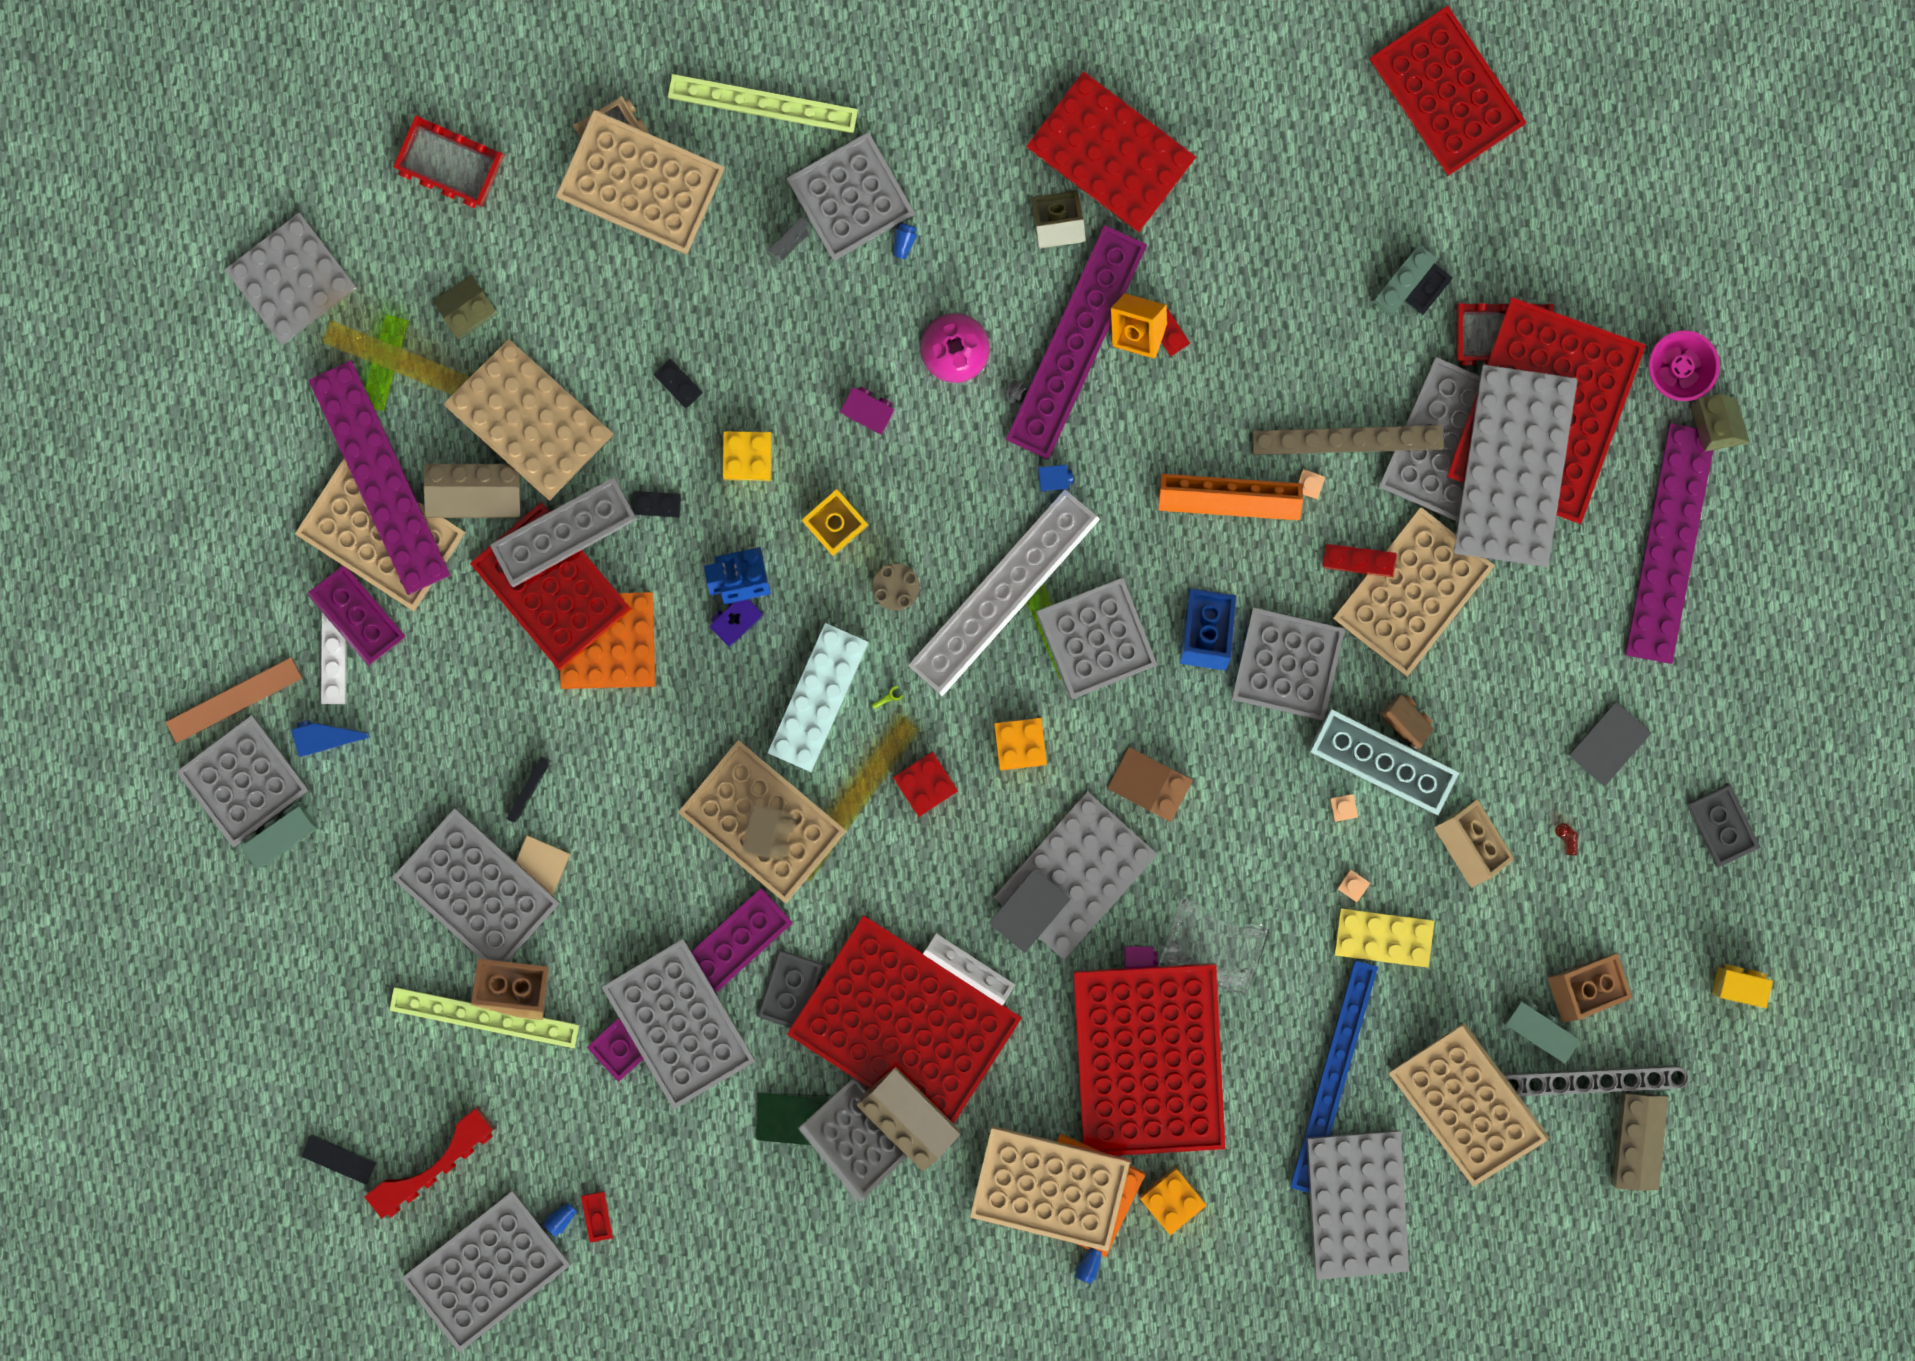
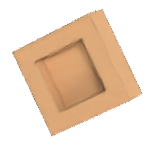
M1303 469L1298 483L1303 484V495L1317 500L1325 477Z
M1354 794L1330 798L1334 822L1358 817Z
M1350 869L1337 889L1355 902H1358L1370 885V882Z

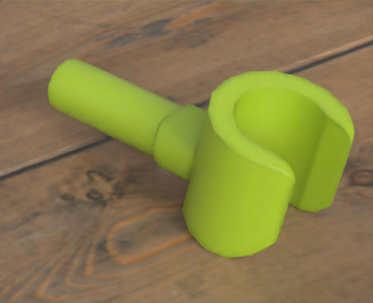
M899 686L891 688L886 696L871 704L873 709L891 700H900L903 695L899 698H895L892 695L893 690L899 688Z

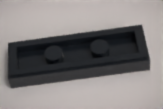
M544 756L539 759L506 819L513 823L519 820L549 767L551 760Z
M313 1134L310 1136L302 1155L305 1159L365 1185L368 1184L377 1164L373 1160Z

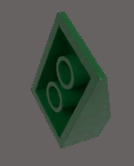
M758 1093L757 1140L811 1145L798 1128L829 1100V1095Z

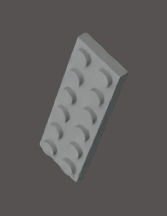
M613 477L492 543L490 546L510 585L515 587L636 521L637 517L617 479Z

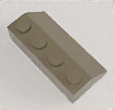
M424 464L425 518H520L521 475L509 464Z
M896 1066L869 1087L857 1104V1107L922 1171L937 1161L962 1133Z
M1621 1091L1611 1183L1615 1188L1637 1191L1659 1190L1669 1096Z

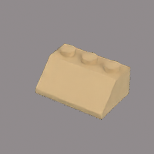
M1478 799L1434 827L1471 888L1491 879L1514 860V857Z

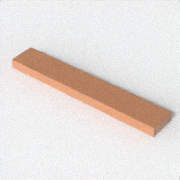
M291 657L165 723L175 742L179 743L303 679L294 659Z

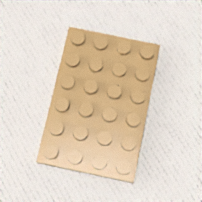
M594 110L556 198L688 255L725 167Z
M510 339L444 404L445 407L549 501L613 436V433Z
M343 459L295 535L412 611H415L432 585L407 595L345 459ZM417 501L425 517V505ZM425 518L447 563L466 532L445 518Z
M1422 507L1417 510L1386 550V552L1397 553L1394 577L1367 574L1332 618L1406 677L1409 676L1495 566L1486 558L1453 553L1456 534Z
M740 740L734 744L678 812L786 904L847 831ZM753 804L793 814V819L796 820L793 834L789 833L787 842L790 843V850L788 856H784L783 861L742 852Z
M1465 1023L1389 1072V1075L1473 1187L1549 1139V1135Z
M992 1126L970 1218L1108 1251L1130 1159Z

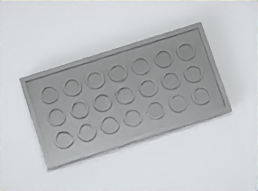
M1482 365L1453 553L1543 567L1549 566L1576 392V378Z

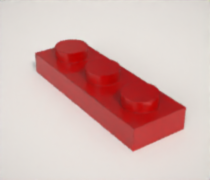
M1326 544L1322 567L1324 569L1393 578L1397 553Z

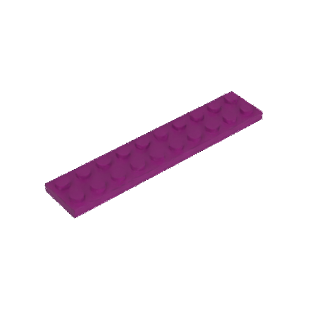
M1104 225L1006 441L1049 460L1112 323L1111 307L1126 293L1147 244Z
M348 361L309 379V383L407 595L452 576L353 361Z
M1671 423L1668 426L1627 640L1626 656L1673 664L1713 450L1704 452L1697 428Z
M761 888L691 952L717 993L793 922ZM620 1018L587 1046L590 1052L618 1082L643 1060L641 1053Z

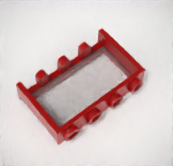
M415 115L393 168L399 170L397 175L409 180L414 176L420 179V185L431 190L434 186L441 188V194L452 199L457 195L464 199L463 204L476 208L477 205L484 206L487 195L506 155Z
M1508 303L1456 304V361H1461V365H1476V361H1485V365H1487ZM1533 304L1554 312V304Z

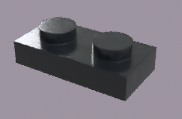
M1434 263L1404 301L1423 316L1453 277Z
M671 359L654 374L685 409L689 408L703 394Z
M634 491L633 512L635 515L680 518L681 494Z

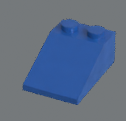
M1196 589L1189 590L1179 664L1226 671L1231 659L1236 595Z

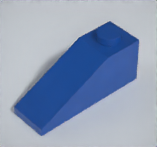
M310 720L297 723V728L291 730L299 757L371 738L367 732L320 723L311 724Z

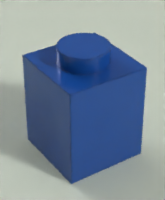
M1067 465L1038 468L1041 492L1069 489V484H1073L1072 469L1067 470Z

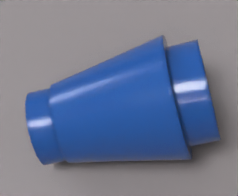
M899 223L898 228H895L893 256L902 259L907 258L918 235L916 233L917 227Z
M566 1202L565 1205H562L545 1217L546 1220L542 1225L556 1237L559 1233H563L577 1211Z
M1090 1248L1074 1271L1076 1273L1074 1277L1092 1284L1093 1279L1096 1280L1102 1253Z

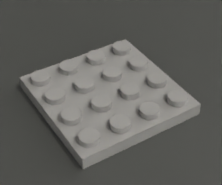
M869 132L787 178L833 261L915 215Z
M301 213L296 214L225 269L226 273L281 345L287 343L357 289V286Z
M1123 578L1036 611L1070 700L1157 666Z
M1252 608L1231 700L1324 721L1345 629Z
M254 715L248 717L177 771V774L232 847L237 846L246 837L257 831L310 791Z
M852 1078L798 1129L854 1198L860 1202L907 1155L857 1107L867 1087L855 1078Z

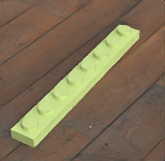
M674 74L671 77L668 99L854 134L858 109Z
M394 987L389 1010L569 1048H575L580 1024L543 1017V1020L519 1018L476 1007L468 1001Z

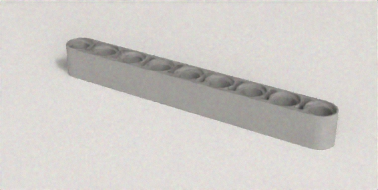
M1676 1065L1502 1073L1507 1080H1516L1517 1085L1514 1090L1519 1096L1679 1089L1686 1086L1689 1080L1686 1070ZM1680 1071V1081L1673 1083L1671 1081L1672 1073ZM1651 1072H1656L1658 1075L1657 1081L1649 1084L1647 1076ZM1628 1073H1633V1083L1625 1085L1623 1081L1624 1076ZM1605 1074H1609L1611 1078L1610 1083L1607 1086H1601L1600 1078ZM1585 1075L1587 1077L1586 1085L1578 1087L1576 1084L1577 1078ZM1556 1077H1562L1564 1080L1562 1087L1554 1088L1553 1080ZM1532 1078H1539L1540 1086L1534 1090L1530 1089V1080Z

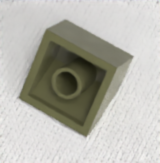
M1078 190L1031 197L1039 249L1086 242L1084 219Z
M472 274L433 301L443 319L459 340L499 314Z
M1717 394L1697 399L1691 410L1704 452L1749 444V437L1737 398Z

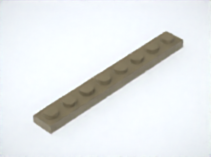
M1443 425L1253 431L1254 455L1444 450Z

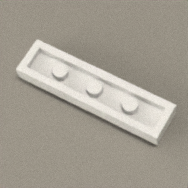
M323 613L321 704H346L347 641Z
M937 933L923 953L1000 1005L1005 1003L1015 986L1014 983Z

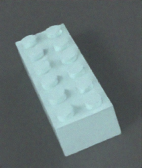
M827 623L824 624L770 746L769 754L812 772L869 642Z
M1332 709L1328 710L1308 751L1435 815H1439L1459 775V772Z

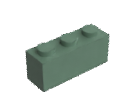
M1419 244L1372 303L1391 317L1437 261V258Z
M292 805L283 812V818L278 821L275 818L263 826L265 828L260 834L254 832L244 839L246 843L241 848L256 870L262 869L319 829L303 805L297 808L295 805Z
M1526 999L1524 1003L1518 1000L1503 1023L1566 1064L1581 1041L1576 1038L1578 1033L1567 1025L1564 1029L1556 1024L1558 1019L1546 1012L1544 1016L1536 1011L1538 1006Z

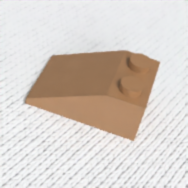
M1399 694L1378 714L1410 748L1419 749L1434 730L1430 725L1433 721L1424 712L1420 714L1414 708L1417 704L1408 695L1404 697L1402 694Z
M1128 747L1107 789L1172 822L1193 780Z
M1618 953L1547 977L1562 1022L1583 1019L1632 998Z
M478 959L471 1005L519 1018L543 1020L549 967Z

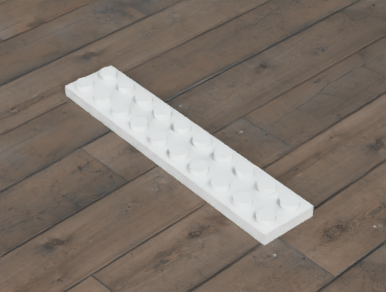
M1064 490L908 666L943 696L1100 519L1067 490Z

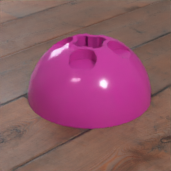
M949 313L936 318L926 328L921 339L920 352L925 367L932 375L945 382L961 383L974 378L984 369L990 354V342L985 329L977 320L965 314Z
M1676 331L1666 335L1655 345L1649 359V374L1654 386L1666 397L1677 401L1695 400L1708 393L1716 383L1720 370L1718 353L1713 344L1703 335L1693 331Z

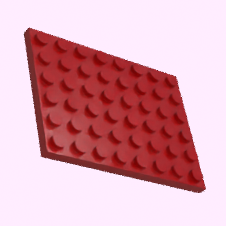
M1511 297L1487 365L1577 379L1556 516L1582 524L1646 345ZM1478 390L1446 476L1464 483Z
M863 915L787 1035L867 1087H871L896 1066L954 1124L1022 1017L1006 1006L1000 1005L925 956L921 951Z
M1216 963L1074 971L1083 1144L1113 1156L1226 1149Z

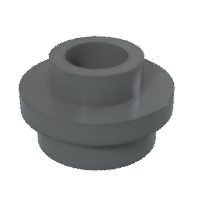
M1013 380L1010 383L1006 392V397L1010 398V402L1016 403L1018 400L1021 401L1026 393L1023 381Z

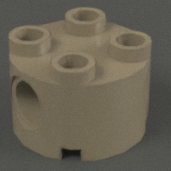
M903 564L884 566L877 572L873 580L875 599L882 607L889 610L901 611L909 608L919 595L920 583L917 575L911 568Z

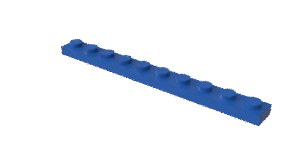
M1354 960L1290 1188L1309 1193L1306 1137L1330 1136L1378 966Z

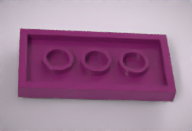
M345 566L339 568L307 594L368 667L406 637Z

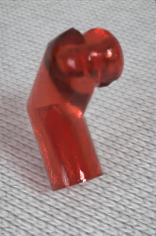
M1559 824L1555 828V833L1566 842V855H1578V833L1568 824Z

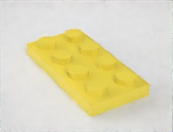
M1340 908L1334 955L1429 968L1435 921Z

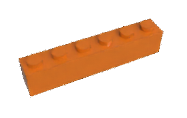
M1161 474L1158 510L1300 520L1303 503V484Z

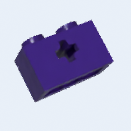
M750 599L729 603L730 607L724 613L720 610L710 619L713 623L709 627L728 647H731L764 615ZM732 613L735 615L739 613L741 615L739 617L740 624L733 623L731 625L729 623Z

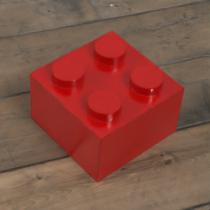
M933 751L893 777L918 817L958 792V789Z

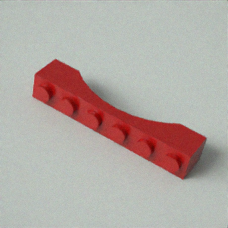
M479 1107L475 1108L456 1124L455 1133L449 1148L435 1165L412 1177L386 1179L364 1196L381 1219L386 1215L391 1218L401 1210L399 1207L401 1203L406 1200L409 1204L419 1196L417 1191L425 1186L428 1189L437 1182L438 1179L435 1176L443 1171L447 1174L457 1166L454 1161L459 1157L466 1159L475 1151L472 1147L478 1142L483 1145L493 1137L491 1132L496 1128Z

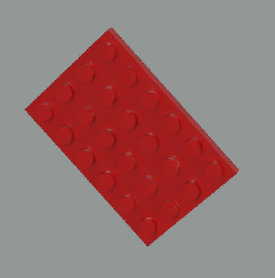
M1448 5L1368 59L1447 177L1527 123Z
M1084 71L1026 146L1028 150L1138 233L1196 159L1194 154Z
M541 502L498 540L546 515L550 511ZM491 546L470 563L559 671L632 610L583 550L515 587L510 585Z

